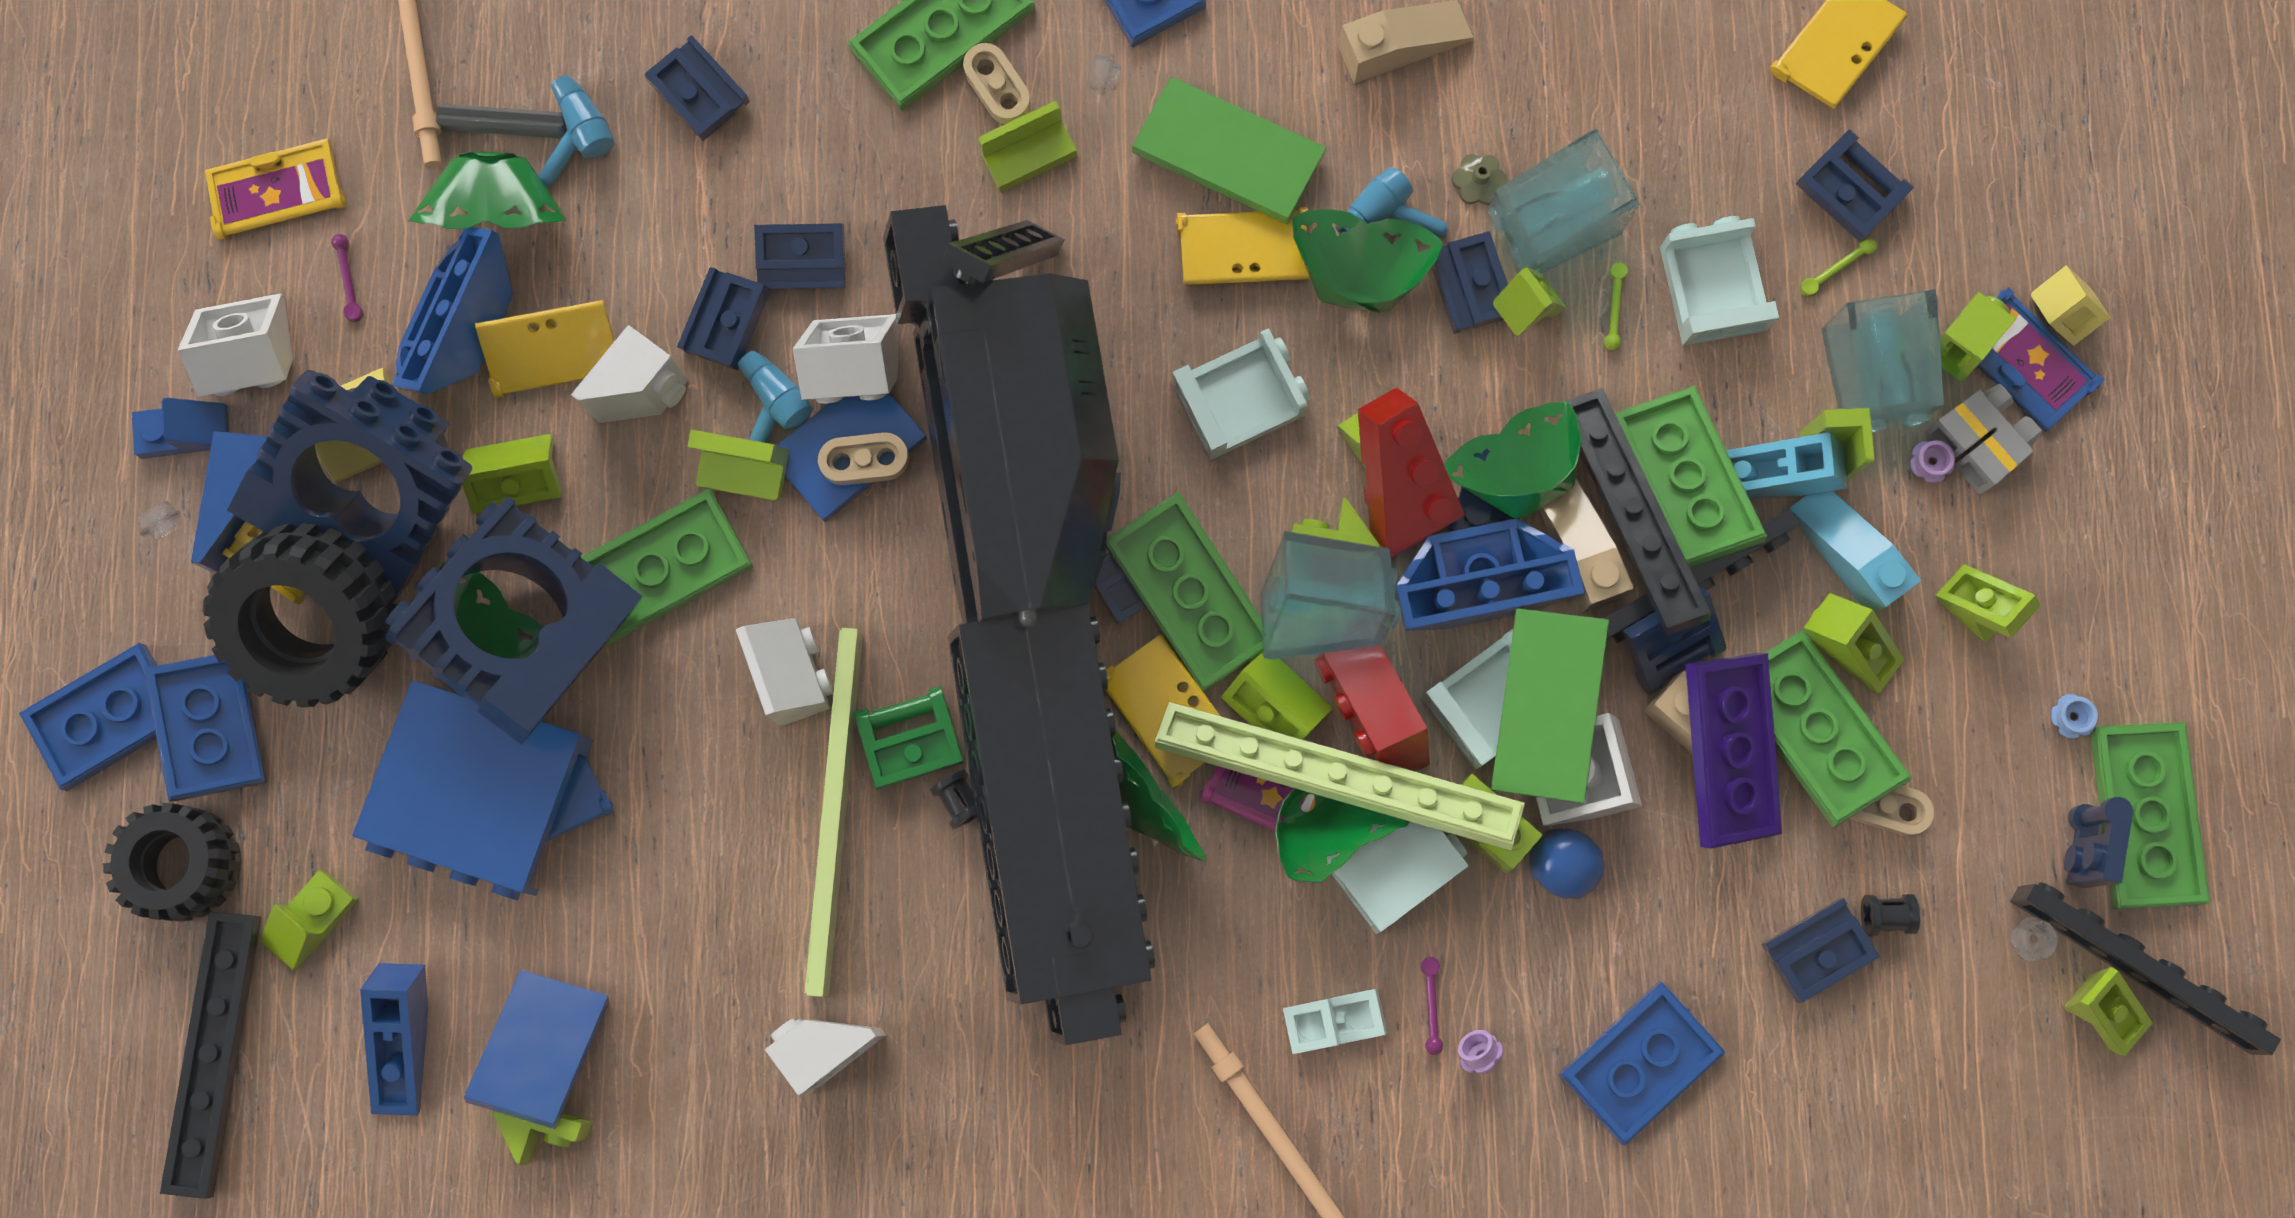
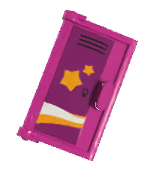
M1216 766L1211 780L1208 779L1205 788L1201 790L1199 801L1205 804L1211 803L1276 831L1282 803L1295 788ZM1310 794L1303 798L1300 802L1302 811L1309 812L1314 808L1315 796ZM1284 816L1280 818V822H1284Z

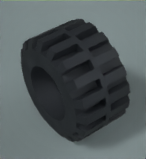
M163 803V806L151 804L143 807L144 814L133 812L127 816L126 820L129 823L127 827L118 825L112 834L117 837L115 844L107 843L104 853L111 854L110 863H103V873L112 875V880L106 883L109 892L120 893L115 901L121 907L132 908L130 913L155 920L192 921L193 917L208 915L209 911H211L209 906L220 907L227 900L222 895L224 890H234L237 882L231 880L233 871L240 872L241 862L234 861L233 854L240 853L239 843L228 840L234 833L229 826L221 825L222 819L215 814L175 803ZM181 837L189 850V867L182 880L175 886L167 889L161 883L157 874L158 856L168 842Z

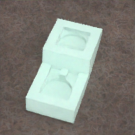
M1378 988L1283 1008L1292 1054L1388 1034Z

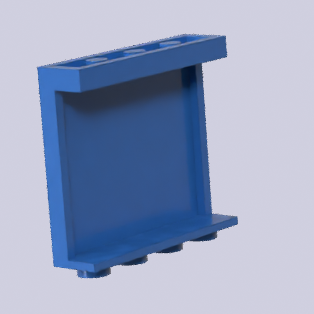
M411 680L352 837L368 841L365 850L384 857L392 858L395 851L410 855L407 864L423 870L434 872L436 865L452 869L449 878L465 884L476 886L478 879L494 883L491 892L507 898L518 900L521 893L537 896L539 889L530 887L578 754L588 757L593 740L579 733L541 721L521 745L478 713L476 710L479 705L470 698L461 697L458 694Z

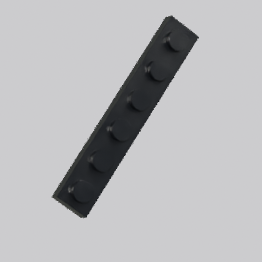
M1025 220L949 243L941 261L954 267L952 273L959 279L978 285L979 282L985 283L1057 256L1065 239L1029 220Z
M1603 388L1567 400L1577 415L1581 435V456L1666 636L1709 621L1711 611Z
M1788 509L1762 525L1767 535L1764 543L1691 567L1690 569L1698 586L1707 591L1716 585L1712 577L1726 570L1732 576L1754 563L1749 556L1754 552L1764 548L1767 554L1791 541L1787 533L1799 524L1792 511ZM1647 593L1604 618L1610 621L1607 640L1613 637L1617 644L1625 640L1623 630L1655 612Z
M2039 882L2038 885L2018 886L2010 902L2247 1053L2252 1055H2273L2281 1039L2266 1030L2268 1024L2260 1017L2247 1011L2241 1010L2238 1012L2225 1004L2227 998L2219 991L2206 985H2199L2198 987L2184 978L2186 972L2181 967L2164 959L2157 961L2144 953L2146 947L2140 941L2126 934H2114L2103 927L2105 921L2097 914L2084 908L2077 910L2063 901L2064 894L2056 888Z
M209 911L160 1194L202 1199L214 1197L261 916Z

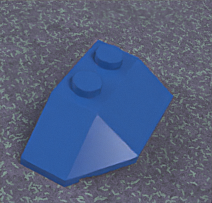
M476 227L463 229L459 234L460 240L447 250L434 268L398 347L395 365L397 373L393 378V386L402 390L427 395L478 373L481 364L485 361L475 323L505 318L507 307L513 296L500 237L493 230Z
M1517 518L1428 536L1395 587L1405 631L1441 630L1515 615L1516 608L1538 610L1585 593L1574 549L1557 542L1550 536Z

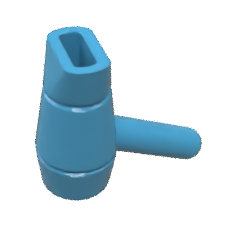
M568 75L557 78L551 84L555 98L560 106L567 132L538 175L546 187H551L556 182L576 149L579 150L584 158L593 159L606 154L614 146V139L606 119L580 83Z
M1393 167L1387 168L1376 176L1373 181H1370L1346 211L1354 214L1367 224L1390 217L1417 224L1431 231L1438 238L1444 237L1448 232V226L1444 221L1404 204L1413 193V188L1406 175ZM1338 225L1335 226L1339 234L1349 231L1348 227L1339 228Z
M753 350L741 358L738 366L763 404L749 440L767 443L775 422L779 423L785 430H791L799 427L809 418L813 410L808 399H801L800 388L764 355Z

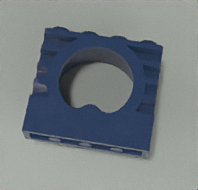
M306 370L293 382L289 390V397L282 404L279 416L268 432L269 436L266 442L258 451L256 462L246 471L227 511L263 532H271L276 526L292 524L297 529L302 523L320 526V532L325 533L329 528L343 533L344 541L349 544L357 541L367 549L363 554L371 562L377 559L385 571L381 576L384 582L391 581L396 593L390 603H394L410 583L430 547L431 540L435 537L441 522L448 514L450 506L458 496L463 483L473 468L459 453L449 449L444 437L449 423L439 417L430 407L417 404L399 393L390 383L367 376L356 388L346 390L339 386L332 377L313 370ZM324 441H344L361 446L377 456L390 470L397 483L400 494L399 513L389 514L382 512L368 503L361 491L346 490L332 483L320 466L315 444Z
M508 496L499 506L491 502L484 509L475 522L480 527L470 538L462 534L448 550L446 556L449 558L442 565L440 571L432 567L418 583L416 587L418 592L411 600L410 605L404 600L397 605L385 621V623L391 626L385 639L392 645L397 643L409 652L408 657L415 662L421 661L432 670L433 676L439 680L442 679L461 697L465 695L479 706L476 710L478 713L522 745L630 616L643 596L602 564L598 563L595 567L581 558L582 552L576 548L571 550L560 542V536L556 532H547L537 524L538 519L531 513L528 516L514 506L516 502ZM488 570L507 571L526 577L538 584L551 596L558 606L563 619L542 628L537 639V649L532 655L521 659H507L491 655L475 646L465 636L457 622L454 611V595L462 577Z

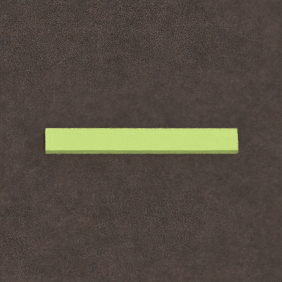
M842 628L839 631L805 983L806 996L829 997L855 727L854 712H856L863 643V635L858 629Z
M1171 702L1168 704L1155 739V748L1511 851L1525 803Z

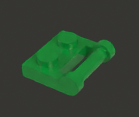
M941 686L928 689L929 694L875 711L869 712L868 708L854 712L873 782L877 790L964 763ZM934 711L937 720L935 723L880 740L876 738L875 729Z

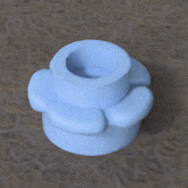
M2067 694L2060 697L2058 705L2054 706L2051 710L2052 723L2059 727L2061 735L2071 739L2078 738L2079 735L2086 736L2090 734L2098 719L2095 705L2087 698L2078 697L2075 694ZM2071 712L2077 715L2075 721L2070 719Z

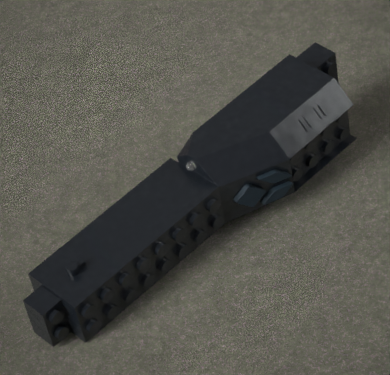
M946 205L891 211L883 235L897 325L912 323L916 326L913 332L954 588L963 622L947 638L1006 1000L1020 1005L1045 1001L1051 1040L1063 1045L1122 1035L1120 1023L1126 1022V1010L1122 995H1115L1114 987L1151 981L1150 969L1155 968V957L1150 940L1145 941L1142 922L1147 921L1145 900L1142 893L1137 894L1134 875L1139 874V862L1135 848L1129 847L1126 830L1131 828V814L1127 801H1121L1118 782H1123V767L1121 760L1113 753L1111 736H1115L1116 733L1115 719L1112 709L1105 706L1103 690L1108 688L1107 672L1104 663H1098L1095 644L1100 643L1099 625L1095 616L1090 617L1089 611L1092 587L1096 584L1106 554L1107 531H1112L1121 481V472L1116 473L1119 458L1089 282L1085 279L1048 273L990 280L985 283L979 282L978 285L966 283L952 273L954 267L941 261L948 244L959 240L956 220H948Z

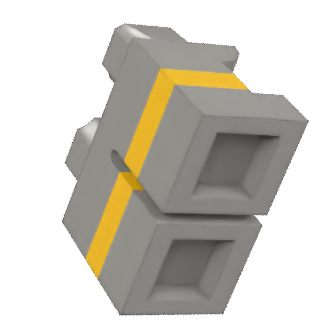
M2001 384L1984 392L1981 390L1977 391L1924 431L1932 441L1938 440L1948 444L1953 450L1955 458L1983 436L1986 437L1984 441L1964 455L1954 465L1979 495L1995 486L2034 451L2031 446L2042 434L2039 426L2027 416L2012 426L2001 414V412L2014 403L2010 393Z

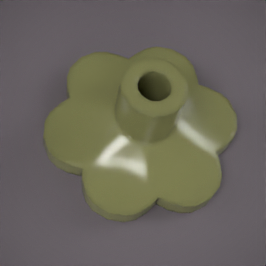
M1469 154L1462 159L1461 168H1458L1453 173L1452 183L1456 188L1460 189V197L1465 203L1473 204L1480 201L1485 205H1489L1497 200L1499 191L1506 186L1507 175L1499 169V162L1494 156L1485 155L1480 158L1475 154Z

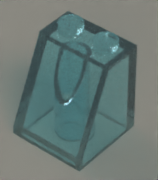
M1596 128L1495 190L1489 205V216L1496 230L1499 232L1504 231L1511 244L1509 247L1510 254L1519 269L1527 266L1540 273H1544L1621 235L1640 204Z
M1936 289L1846 303L1821 329L1838 409L1870 408L1872 432L1886 428V423L1902 421L1903 426H1914L1928 422L1930 420L1929 416L1944 405Z
M1284 531L1261 591L1264 659L1275 660L1383 645L1390 627L1396 628L1401 613L1400 601L1395 600L1394 595L1397 583V569L1391 567L1390 549Z

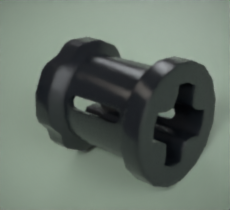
M965 769L948 776L930 789L933 796H939L952 820L949 824L953 830L977 818L973 791L966 781L969 775Z
M1873 894L1863 896L1861 901L1863 930L1868 936H1877L1880 931H1904L1905 934H1917L1920 928V908L1917 898L1914 894H1903L1901 898L1877 899Z

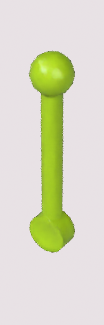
M1869 237L1864 238L1860 242L1859 248L1819 276L1805 279L1799 287L1801 294L1806 297L1813 296L1818 291L1819 285L1862 255L1874 253L1877 249L1876 240Z
M1621 262L1614 263L1609 271V276L1613 280L1609 334L1604 339V345L1609 350H1616L1621 345V338L1618 335L1622 280H1624L1628 273L1627 266Z

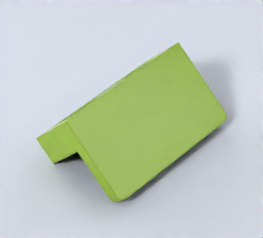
M1057 101L1038 108L978 138L981 157L1000 193L1078 156L1077 149L1062 122L1061 109Z
M1870 408L1823 410L1799 432V437L1830 432L1844 446L1847 481H1850L1875 460Z
M690 430L687 447L701 451L695 481L697 486L773 501L780 500L790 449L775 444Z
M539 435L465 450L463 459L469 462L473 469L462 486L472 514L483 512L491 502L499 506L508 496L516 502L514 506L560 498L562 487L552 460L554 447L552 435Z
M1269 649L1264 650L1248 664L1220 697L1250 725L1302 740L1332 710V706Z

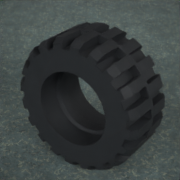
M302 523L297 529L292 524L276 526L271 532L264 531L255 536L220 566V570L212 576L207 586L209 595L203 600L202 612L204 616L210 618L203 625L207 639H213L215 642V646L212 648L218 662L225 661L230 668L227 673L236 682L240 679L250 686L248 691L259 697H262L264 694L272 696L271 702L288 706L292 701H296L298 707H315L319 701L321 704L327 705L340 700L344 694L352 693L388 654L387 650L392 645L385 639L391 627L385 621L397 607V604L390 603L396 593L390 580L384 582L381 576L385 571L377 559L371 562L363 554L367 549L357 541L349 544L343 540V533L331 528L322 533L320 532V526L316 524ZM271 586L293 587L313 597L325 609L332 622L335 637L334 644H315L292 634L279 621L273 610L270 598Z

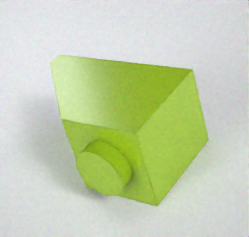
M1829 593L1819 608L1814 610L1809 621L1803 627L1823 655L1877 694L1882 691L1905 660L1873 609Z

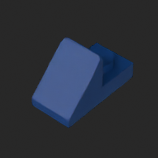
M163 398L161 409L132 412L134 455L141 459L209 451L214 431L229 433L227 405L224 403Z

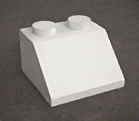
M282 293L196 309L177 351L198 397L210 394L227 396L241 388L257 385L260 388H269L286 380L293 361L286 305Z
M896 314L813 320L793 347L801 399H816L818 403H833L846 396H860L861 400H876L889 394L898 379L900 324L897 325Z
M628 325L571 395L598 423L661 415L667 407L672 408L681 400L686 391L685 384L688 382V379L669 354Z
M796 618L747 625L736 629L762 707L768 718L781 727L831 708L827 696L834 693L833 687L825 668L817 670L812 654L819 652V648L810 627L803 629Z
M1610 713L1597 716L1585 804L1536 797L1543 826L1595 819L1642 807L1620 721L1617 717Z
M792 1018L770 1035L775 1042L767 1047L765 1051L797 1095L801 1096L813 1093L883 1039L886 1034L881 1028L822 1020H802L801 1018L795 1021Z

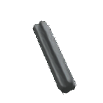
M441 104L437 108L436 122L441 126L442 130L562 138L566 133V124L561 112Z

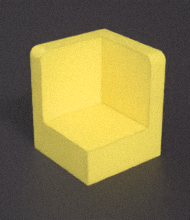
M2067 265L2031 293L2033 300L2048 323L2073 346L2111 318L2093 290Z

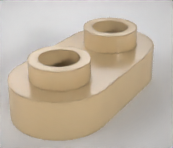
M990 43L977 44L969 49L963 61L965 76L992 118L1001 124H1007L1028 114L1031 105L1029 91L1003 51ZM983 66H990L994 69L988 75L979 73L980 68ZM1006 100H1014L1017 103L1012 109H1005L1001 106Z
M892 433L834 438L825 443L818 454V465L822 474L829 482L836 485L893 480L905 472L909 463V453L905 443ZM890 452L895 455V459L891 464L882 465L879 463V458L883 453ZM841 457L850 459V465L845 470L835 468L836 461Z
M1902 786L1850 819L1899 835L1910 836L1919 834L1929 828L1934 818V807L1929 797L1923 792ZM1902 805L1907 806L1911 810L1912 815L1909 821L1903 820L1899 814Z

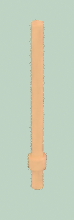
M398 0L416 114L412 116L414 134L420 138L424 166L426 168H437L442 165L438 142L441 126L437 124V113L433 111L416 0Z
M1209 1023L1194 1032V1036L1214 1063L1211 1066L1212 1070L1221 1082L1227 1081L1322 1218H1344L1241 1069L1244 1065L1235 1052H1228Z

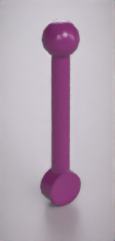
M337 234L331 239V244L338 253L347 300L343 314L348 320L357 322L363 317V309L356 304L346 252L349 240L345 235Z
M1427 957L1420 966L1421 971L1426 975L1429 1038L1425 1043V1047L1428 1053L1437 1055L1442 1052L1444 1046L1442 1040L1438 1037L1435 974L1439 971L1440 965L1434 957Z

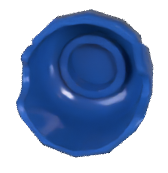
M1569 828L1551 829L1542 835L1529 853L1532 877L1550 894L1560 898H1582L1596 889L1604 875L1605 862L1599 846L1588 835Z

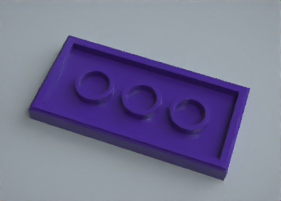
M1752 653L1685 664L1700 847L1712 849L1782 834L1768 653Z

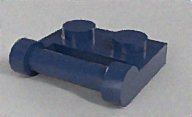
M1849 129L1797 181L1796 185L1853 237L1861 242L1909 194L1914 186L1906 179L1900 181L1857 142L1859 137ZM1845 155L1880 186L1888 196L1884 198L1840 157Z
M1701 586L1699 588L1711 611L1709 621L1666 636L1657 614L1654 612L1623 630L1637 670L1635 672L1636 679L1648 695L1661 689L1662 682L1686 669L1685 664L1696 663L1708 655L1716 657L1727 649L1711 596Z
M2113 797L2106 799L2099 806L2082 804L2070 810L2068 821L2075 830L2073 845L2067 849L2064 859V869L2068 872L2066 884L2090 888L2122 883L2133 817V808L2127 799ZM2106 823L2105 834L2098 835L2100 824Z

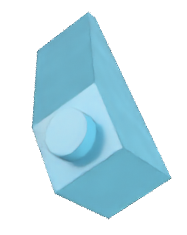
M1830 432L1726 450L1749 498L1804 496L1848 488L1844 446Z
M1833 491L1806 495L1788 508L1799 522L1798 526L1860 605L1873 609L1876 613L1922 581L1896 547Z

